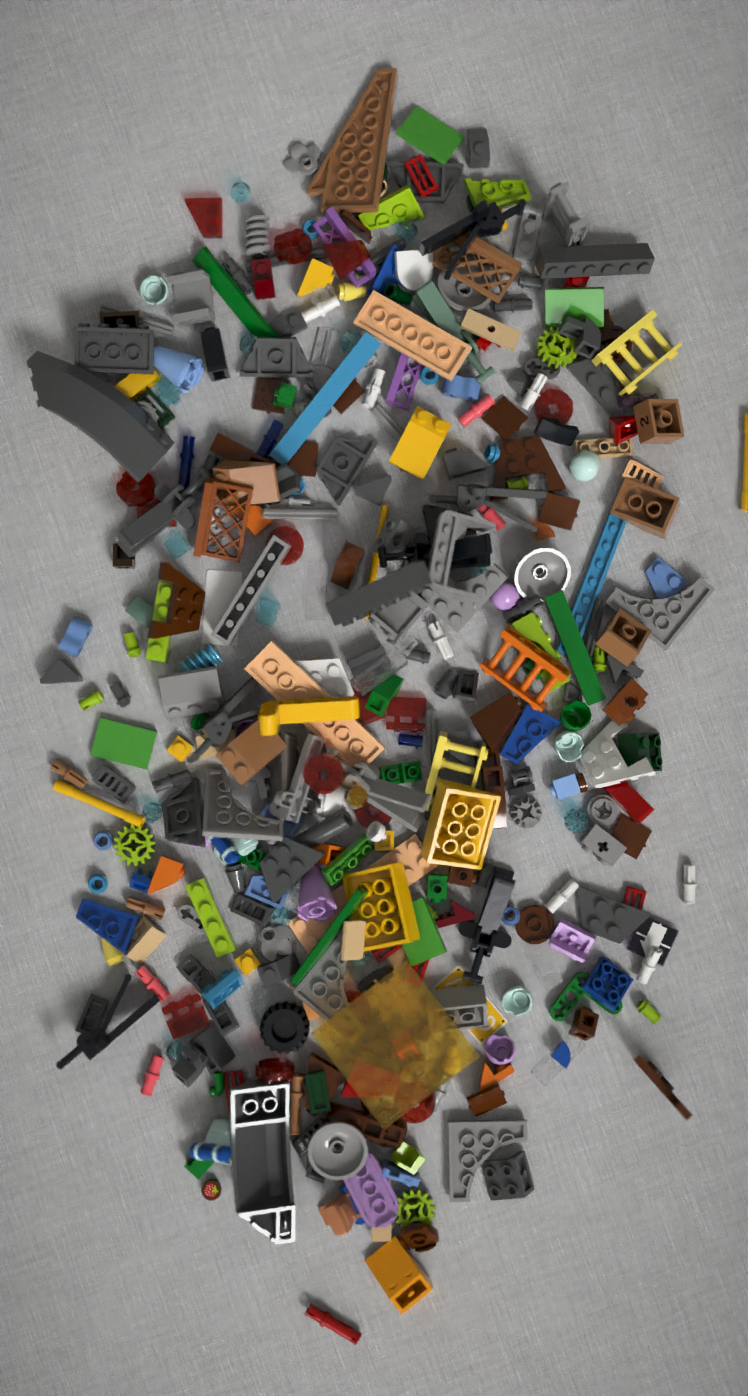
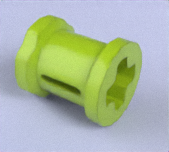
M525 476L520 480L506 481L507 488L529 489Z

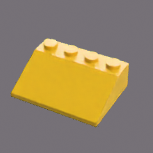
M439 781L420 852L427 863L481 870L501 796L458 783Z
M403 861L345 874L342 877L347 902L357 889L364 887L369 891L351 916V919L356 918L366 921L364 951L410 943L420 939Z

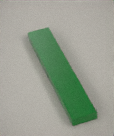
M202 247L192 260L197 268L203 269L210 275L211 285L255 339L257 337H277V333L208 248Z
M563 590L545 597L587 705L589 706L606 699Z
M364 887L357 889L295 973L291 979L295 986L300 984L343 928L344 921L349 920L369 891Z

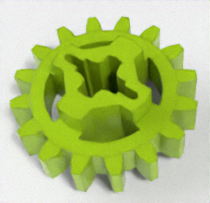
M559 326L556 331L552 327L549 328L548 332L544 330L542 335L539 336L536 349L539 350L537 356H543L541 362L548 361L547 366L550 367L551 364H554L555 369L560 364L563 368H565L567 363L569 365L572 364L573 359L577 356V353L574 352L575 340L559 334Z
M131 824V829L126 825L124 826V832L120 830L117 832L120 837L114 838L118 844L114 845L113 848L118 849L115 855L122 856L121 862L127 860L128 866L132 862H134L135 866H138L139 861L145 864V858H152L149 853L156 851V849L152 848V845L157 843L151 840L155 835L148 834L149 828L143 830V826L136 828L135 825ZM130 833L129 839L123 842L124 837ZM139 833H141L142 835H144V837L146 838V840H143L142 838H140V837H139ZM134 840L136 843L143 844L136 847V850L134 847L127 846L133 843ZM147 847L146 852L140 857V851ZM125 849L131 853V857L124 852Z
M411 1187L410 1193L403 1190V1197L397 1196L399 1209L396 1223L402 1222L401 1229L414 1223H428L432 1225L431 1218L436 1216L435 1212H433L436 1207L435 1204H431L433 1198H427V1191L422 1194L420 1188L414 1192ZM425 1203L428 1208L427 1213L422 1209ZM402 1207H404V1210H406L404 1217L401 1213ZM416 1207H418V1212L414 1211L413 1213H411V1208L415 1209Z

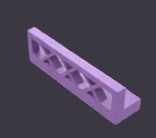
M331 207L326 210V216L314 223L313 228L353 285L358 288L375 277L376 267L335 209ZM328 222L332 227L331 233L323 232L320 226ZM332 238L342 241V249L332 246ZM343 254L351 255L354 258L353 264L344 263L342 260ZM354 269L363 271L366 276L357 281L353 275Z
M401 353L386 398V404L408 411L423 365L419 363L418 366L411 369L408 364L409 357ZM410 373L414 379L413 383L405 387L402 378ZM403 391L408 397L406 405L395 401L397 394Z

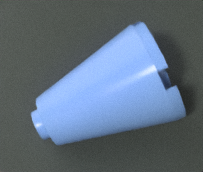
M163 346L154 347V366L179 391L189 393L190 390L188 389L191 386L195 387L202 377L204 367L201 366V362L204 363V360L198 356Z

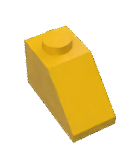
M312 258L296 296L302 297L326 287L327 283L331 285L335 275L332 272L333 267Z

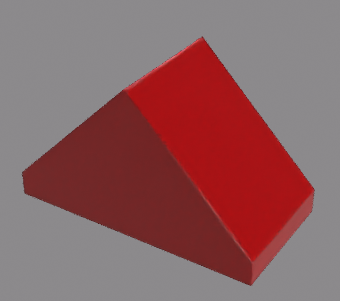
M635 415L609 417V436L616 444H620L638 435Z

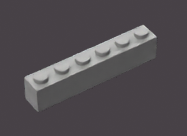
M276 535L272 536L211 634L226 645H230L292 545Z

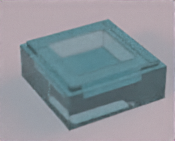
M178 533L164 543L174 560L191 550L181 533Z

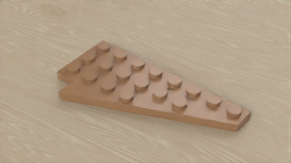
M396 68L377 69L310 183L307 194L308 196H323L321 211L323 213H326V210L331 207L337 213H343L344 210L348 213L378 212L398 77Z

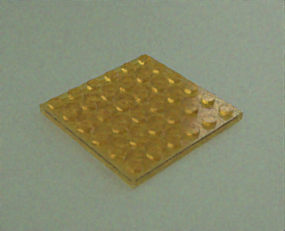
M407 960L312 1032L314 1038L383 1129H386L479 1057V1054Z

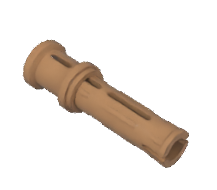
M293 1072L288 1075L290 1078V1135H299L302 1097L305 1095L303 1090L305 1074Z

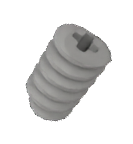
M255 214L245 220L247 225L245 228L247 233L245 235L247 240L245 243L247 248L245 253L250 258L268 256L264 252L269 251L270 247L264 246V244L270 243V240L264 237L269 236L270 232L264 229H268L270 225L264 222L270 220L269 216Z

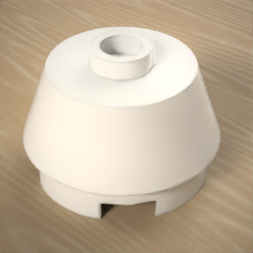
M334 781L331 783L326 782V785L323 784L318 798H321V808H317L318 816L325 817L326 819L342 809L347 811L349 807L346 804V799L350 794L349 790Z

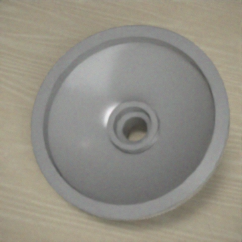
M478 265L470 266L472 273L480 272ZM466 267L457 268L458 273L462 275L468 274ZM441 270L437 280V288L447 305L458 311L467 312L468 308L479 311L490 303V298L451 276L449 280H445V272ZM491 275L486 276L488 283L494 282ZM482 276L473 278L475 283L484 284ZM490 287L491 292L494 293L495 287Z
M538 547L524 554L516 564L513 574L514 585L519 594L526 600L537 594L542 602H546L545 597L566 589L571 577V567L567 558L559 550L552 547Z
M330 1122L321 1126L314 1132L308 1145V1157L314 1170L321 1176L332 1180H343L357 1174L364 1166L368 1155V1147L364 1135L358 1128L346 1122ZM340 1143L341 1146L335 1147L334 1144Z

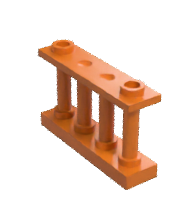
M508 625L500 634L504 642L492 659L489 661L485 658L479 664V667L482 668L486 675L493 676L527 701L531 708L542 712L548 705L544 699L557 681L564 682L572 671ZM510 646H514L519 650V654L505 673L496 665ZM529 657L534 661L535 666L522 684H520L512 676L524 659ZM541 669H545L551 673V677L539 694L535 695L528 687Z

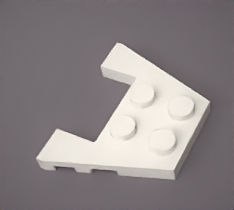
M340 657L295 660L332 697L353 696L355 694Z
M612 720L581 751L582 756L579 759L596 789L618 784L620 781L636 780L641 776H653L656 774L646 757L629 767L624 761L613 738L630 729L626 721L619 726Z

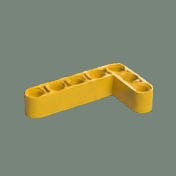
M155 368L154 375L129 374L116 384L114 388L134 402L146 390L158 383L161 375Z
M356 696L263 702L258 713L260 735L269 736L277 734L280 724L360 718L359 698Z

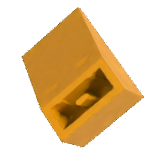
M395 1235L391 1238L392 1241H387L364 1261L398 1311L403 1314L431 1292L433 1285L430 1278L411 1254L401 1246L399 1239Z

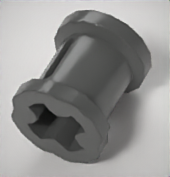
M530 766L517 771L510 770L514 787L525 782L533 783Z

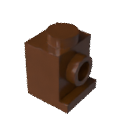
M450 866L448 883L471 887V883H476L477 872H474V869ZM465 872L467 877L463 880L460 879V873Z
M586 1007L576 1010L572 1027L568 1034L585 1041L595 1037L599 1014Z

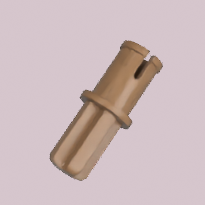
M59 759L53 762L54 766L51 765L50 769L64 777L65 781H70L80 789L86 786L88 780L74 771V767L70 768Z
M131 896L126 902L127 908L162 920L166 909L149 903L150 901L145 902Z

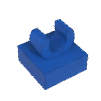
M139 868L137 873L133 872L131 876L130 887L147 893L152 881V872L149 871L147 876L141 875L142 868Z

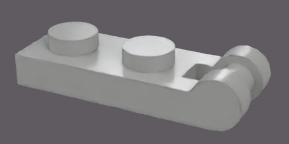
M526 203L514 257L533 260L544 207H532L531 204ZM528 215H536L535 220L528 219Z

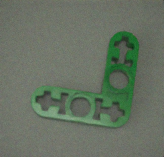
M580 971L572 977L550 1006L549 1013L553 1020L563 1021L584 994L610 1014H618L622 1010L623 1004L620 1001L616 1010L612 1012L581 988L583 984L579 986L577 979L586 976V980L589 974ZM568 991H573L576 998L568 1002L565 1000V994ZM562 999V1001L569 1007L568 1009L565 1006L562 1008V1016H554V1009H560V1007L562 1006L560 1000Z

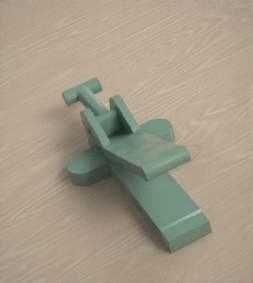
M429 280L415 291L416 294L412 296V300L428 322L472 347L462 366L467 361L471 362L479 373L475 377L479 384L494 374L495 370L491 366L485 369L476 357L478 356L479 349L475 342L480 336L460 328V324L434 282Z

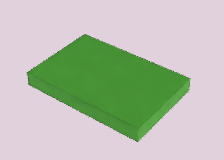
M418 106L414 108L396 133V135L443 165L447 163L465 137Z
M604 287L545 288L546 328H557L567 316L579 321H583L587 317L598 327H604Z
M100 718L90 755L148 769L157 732Z
M425 897L412 902L420 939L402 944L411 967L448 952Z

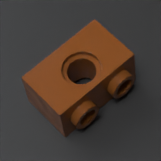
M631 678L618 690L602 711L619 726L625 721L629 723L635 716L633 712L636 709L640 710L646 703L644 699L648 693Z

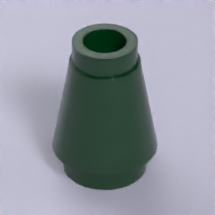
M389 283L385 287L384 296L390 300L409 305L412 302V295L398 283Z

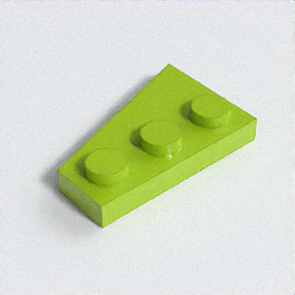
M472 178L464 179V185L474 207L486 200L488 204L495 201L499 209L518 204L520 199H524L526 202L530 201L532 197L525 180L502 179L498 182L489 181V179H482L481 181H472Z
M409 184L380 199L378 212L357 213L362 224L369 230L388 227L390 224L402 222V224L408 223L409 220L418 218L419 220L426 219Z

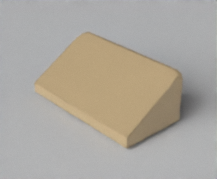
M352 918L344 921L341 960L363 959L366 930L365 920Z

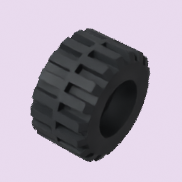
M284 1001V1003L277 1002L274 1006H270L262 1017L259 1030L261 1031L260 1037L264 1040V1045H268L270 1047L269 1050L272 1052L274 1050L278 1051L277 1054H282V1052L290 1054L291 1051H298V1048L304 1045L309 1034L310 1022L306 1012L304 1013L303 1008L296 1006L294 1002L292 1004L288 1003V1001ZM280 1017L292 1019L296 1024L295 1034L289 1038L278 1036L273 1029L276 1019Z

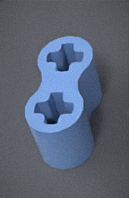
M455 375L451 382L444 379L442 395L450 398L478 401L481 383L479 384L475 378Z
M74 616L59 644V649L77 658L91 633L93 625Z

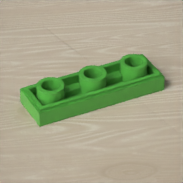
M365 833L321 870L330 886L341 880L346 873L374 850L370 839L366 837Z

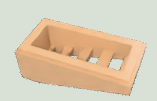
M629 459L620 478L624 480L626 477L649 486L654 477L656 481L652 488L658 489L664 476ZM632 467L635 468L633 476L629 475ZM641 471L642 474L640 479L638 480L636 479V477L638 475V472ZM647 474L649 475V477L645 484L643 483V480L645 475Z

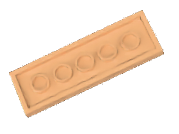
M373 290L353 322L356 327L450 382L472 350L470 345Z

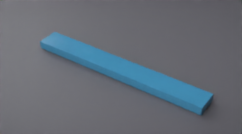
M364 333L269 455L281 465L289 462L380 347L381 343L369 333Z
M610 511L571 610L581 637H583L595 600L598 598L626 525V521L610 514ZM560 638L557 651L568 656Z

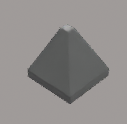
M523 370L508 382L520 397L528 391L527 388L530 389L533 383Z

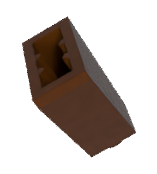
M346 541L337 559L330 582L348 590L363 560L364 549Z
M510 692L470 717L473 725L484 742H486L492 754L496 752L522 714L520 709L522 706L517 696L513 697Z
M311 1052L308 1073L325 1070L329 1099L331 1100L345 1076V1071ZM306 1085L304 1107L307 1108L306 1111L309 1114H311L309 1096ZM324 1112L316 1113V1114H311V1115H313V1116H316V1115L322 1116V1114H323Z

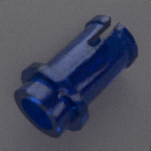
M400 733L398 745L413 746L418 749V747H422L423 736H420L419 733L417 735Z

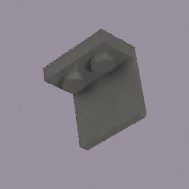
M518 1151L508 1159L487 1160L481 1165L489 1197L492 1201L525 1198L535 1189L525 1151Z

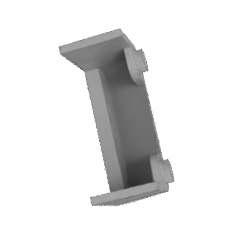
M451 510L444 511L438 516L428 565V572L432 580V584L429 586L442 597L468 604L483 599L481 595L456 589L454 581L448 578L455 540L463 539L467 529L484 533L495 528L496 523Z

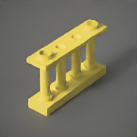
M653 309L591 360L595 366H598L601 362L604 365L606 364L625 388L618 393L620 397L626 392L629 395L638 388L635 384L667 358L672 360L679 354L677 349L682 344L678 343L672 348L653 325L654 322L652 320L657 316ZM640 330H648L666 352L663 357L658 359L640 337ZM628 340L634 341L652 363V366L646 371L627 350L625 343ZM613 352H620L638 374L634 381L630 382L612 360L613 356L611 354Z
M440 731L424 793L432 796L425 811L429 810L430 805L433 806L436 795L433 794L434 787H438L439 781L457 783L441 779V776H437L439 769L447 768L473 775L470 786H465L475 788L482 760L486 761L489 749H486V742H482L480 749L450 742V739H447L448 733ZM449 749L477 756L476 766L471 767L445 760L446 758L442 757L444 750L448 751Z

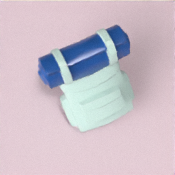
M206 836L208 841L215 847L214 855L224 867L227 864L230 865L237 862L240 855H247L255 850L258 845V840Z
M214 1120L207 1133L206 1140L192 1144L189 1149L190 1157L199 1161L209 1160L224 1165H232L230 1120Z

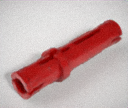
M312 1303L307 1307L305 1316L318 1322L319 1326H325L354 1343V1345H357L362 1335L361 1332L330 1315V1312H325Z

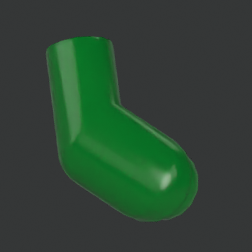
M216 1071L213 1073L215 1086L209 1087L211 1097H220L225 1089L223 1071Z

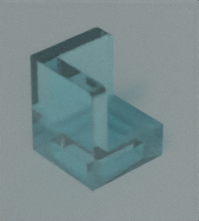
M261 598L256 622L274 628L281 605Z

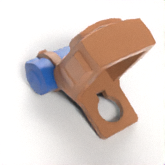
M344 1183L340 1185V1193L337 1196L330 1198L326 1204L318 1208L325 1224L331 1226L335 1236L347 1234L354 1222L356 1225L365 1224Z

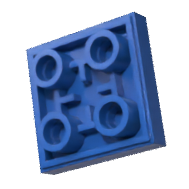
M601 956L581 988L613 1012L631 985L633 978Z

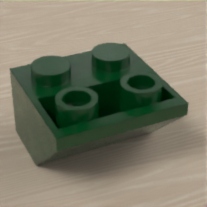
M659 732L617 735L618 750L628 767L646 757L654 771H662L663 761Z

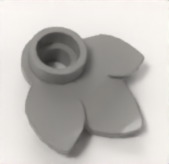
M301 143L292 144L290 148L292 157L283 162L284 167L292 173L301 171L305 175L314 174L318 167L317 159L320 155L317 145L313 143L306 147Z
M284 925L275 928L267 926L259 931L258 937L262 943L261 952L265 959L273 962L277 954L281 956L292 954V946L288 938L292 935L293 931L289 927ZM269 933L272 938L266 939L264 935Z

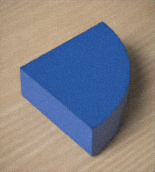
M562 1040L550 1056L566 1069L570 1063L571 1054L569 1047Z

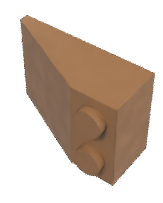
M224 460L213 468L214 478L217 481L252 487L251 504L279 502L281 500L275 463ZM217 486V494L221 499L229 494L226 488ZM239 491L235 496L241 503L247 499L248 492ZM232 496L224 501V504L227 506H237Z
M625 477L610 514L647 533L665 539L680 506V498Z
M257 720L215 756L238 783L244 785L286 749L288 745L278 733L269 736L260 735L259 720Z

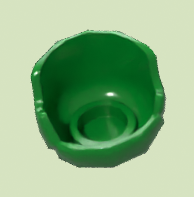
M574 700L561 709L559 717L562 725L567 730L580 731L590 723L592 713L586 703Z

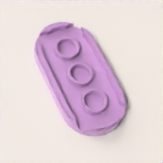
M368 1152L362 1169L354 1176L343 1179V1182L364 1222L375 1228H383L395 1220L398 1214L399 1202L387 1177L381 1175L382 1167L377 1158Z

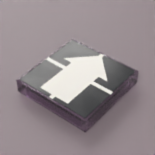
M649 917L634 931L626 949L646 958L651 946H658L659 949L663 950V953L657 964L663 966L679 931Z

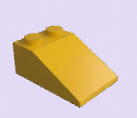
M417 406L389 462L424 479L452 424Z

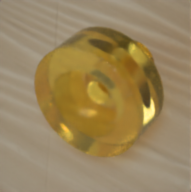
M358 786L353 787L347 795L348 803L356 808L364 806L368 800L366 790Z

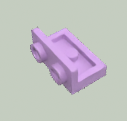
M561 918L550 936L548 945L555 951L562 952L573 960L583 963L587 952L596 939V935Z

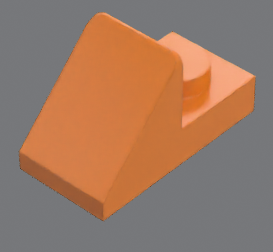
M484 1059L478 1085L480 1091L497 1084L514 1073L515 1070L511 1063L497 1065L495 1071H492Z

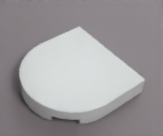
M419 250L394 251L396 278L406 289L417 290L432 279L434 272L432 265L433 252L422 256Z

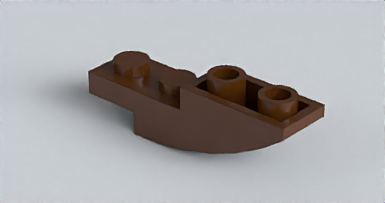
M219 432L209 449L226 460L275 463V468L281 466Z
M489 749L486 761L482 760L480 767L483 791L501 796L493 829L506 828L503 767L500 763L499 749L493 754Z
M331 1101V1111L327 1113L326 1122H346L358 1128L368 1140L380 1144L383 1142L398 1148L401 1147L406 1127Z

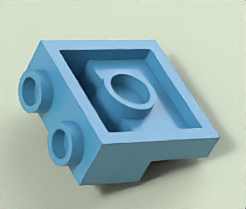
M233 968L222 972L214 984L211 982L203 989L202 996L213 1010L244 984L240 974L233 970Z

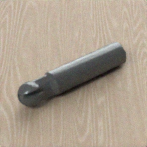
M342 809L293 838L297 839L298 842H304L309 844L310 847L315 848L352 827L353 820L350 814L345 809Z

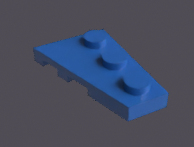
M394 244L390 245L365 296L366 298H369L373 290L384 296L385 287L389 283H398L402 286L395 274L394 251L404 250Z
M527 704L499 755L515 764L519 763L561 722L544 712L534 710Z
M82 899L76 914L77 920L125 955L139 919L138 916L86 899Z

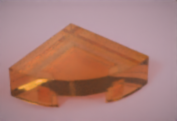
M532 522L537 527V531L534 532L536 542L555 537L554 531L548 525L542 522Z

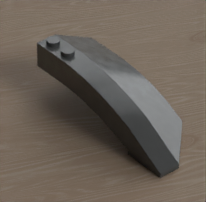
M36 351L27 360L28 368L32 370L31 382L33 390L38 395V400L36 401L38 408L41 406L80 429L104 448L137 482L141 481L175 443L157 425L155 420L151 419L132 400L92 373L40 351Z
M284 1074L263 1076L230 1089L233 1189L236 1213L277 1245L295 1242V1204L290 1152L289 1082Z

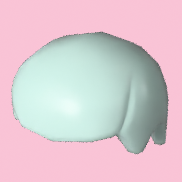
M150 275L142 281L140 296L146 303L160 305L167 300L169 286L162 277Z
M582 450L572 458L569 469L573 477L579 481L586 482L597 475L601 462L593 451Z
M570 730L563 731L556 737L554 749L560 759L565 762H574L582 756L581 750L584 743L580 734Z
M514 986L504 993L501 1004L506 1013L509 1012L515 1016H520L528 1013L532 1008L533 997L525 987Z

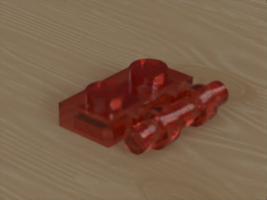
M393 697L387 708V716H394V722H386V729L394 730V732L409 730L411 733L425 731V723H417L418 718L426 717V698ZM400 717H412L411 723L400 722Z
M199 993L192 996L191 994L186 995L184 999L177 1002H169L167 1006L162 1007L164 1015L171 1013L173 1018L166 1021L173 1040L211 1024L204 1006L195 1007L194 1003L201 1000ZM188 1006L189 1011L180 1015L178 1009Z

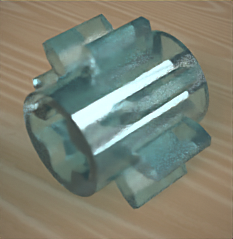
M348 330L339 339L342 342L340 348L345 354L348 351L350 352L362 336L357 330L354 333Z
M163 383L158 388L160 392L158 398L166 406L169 407L170 404L176 406L181 401L179 397L181 391L172 383L169 385Z
M572 808L567 812V816L564 817L566 828L573 833L577 830L581 833L586 829V825L589 824L588 815L580 809L575 811Z

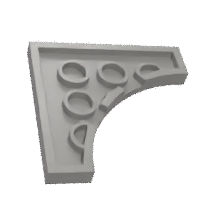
M494 563L489 569L474 578L454 581L456 589L483 596L482 600L472 604L442 597L429 585L425 586V591L417 593V595L426 601L429 607L458 633L509 575Z
M699 577L691 586L674 596L651 600L629 595L616 587L605 602L614 611L617 612L621 608L652 630L648 637L664 650H667L715 588Z
M206 769L202 836L282 841V820L270 819L261 815L255 816L248 812L247 808L231 795L226 779V770Z
M341 931L292 993L354 1044L366 1027L356 1018L347 1000L345 971L348 960H341L343 931Z
M526 1119L448 1121L450 1202H470V1191L474 1175L479 1166L482 1165L493 1151L511 1143L527 1141Z

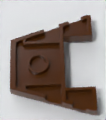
M533 435L500 441L499 449L501 453L496 462L492 487L506 488V479L546 473L549 492L566 490L565 484L540 436ZM490 496L491 502L508 499V497Z
M160 562L158 580L172 583V591L166 623L150 620L147 638L157 639L199 630L205 591L169 563Z
M641 1055L635 1058L634 1061L680 1114L688 1120L692 1114L672 1092L674 1087L664 1076L659 1077L661 1073L651 1061L646 1062Z

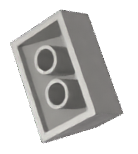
M217 666L158 676L163 708L167 719L218 711L224 705V694Z
M484 984L425 991L430 1033L488 1027Z

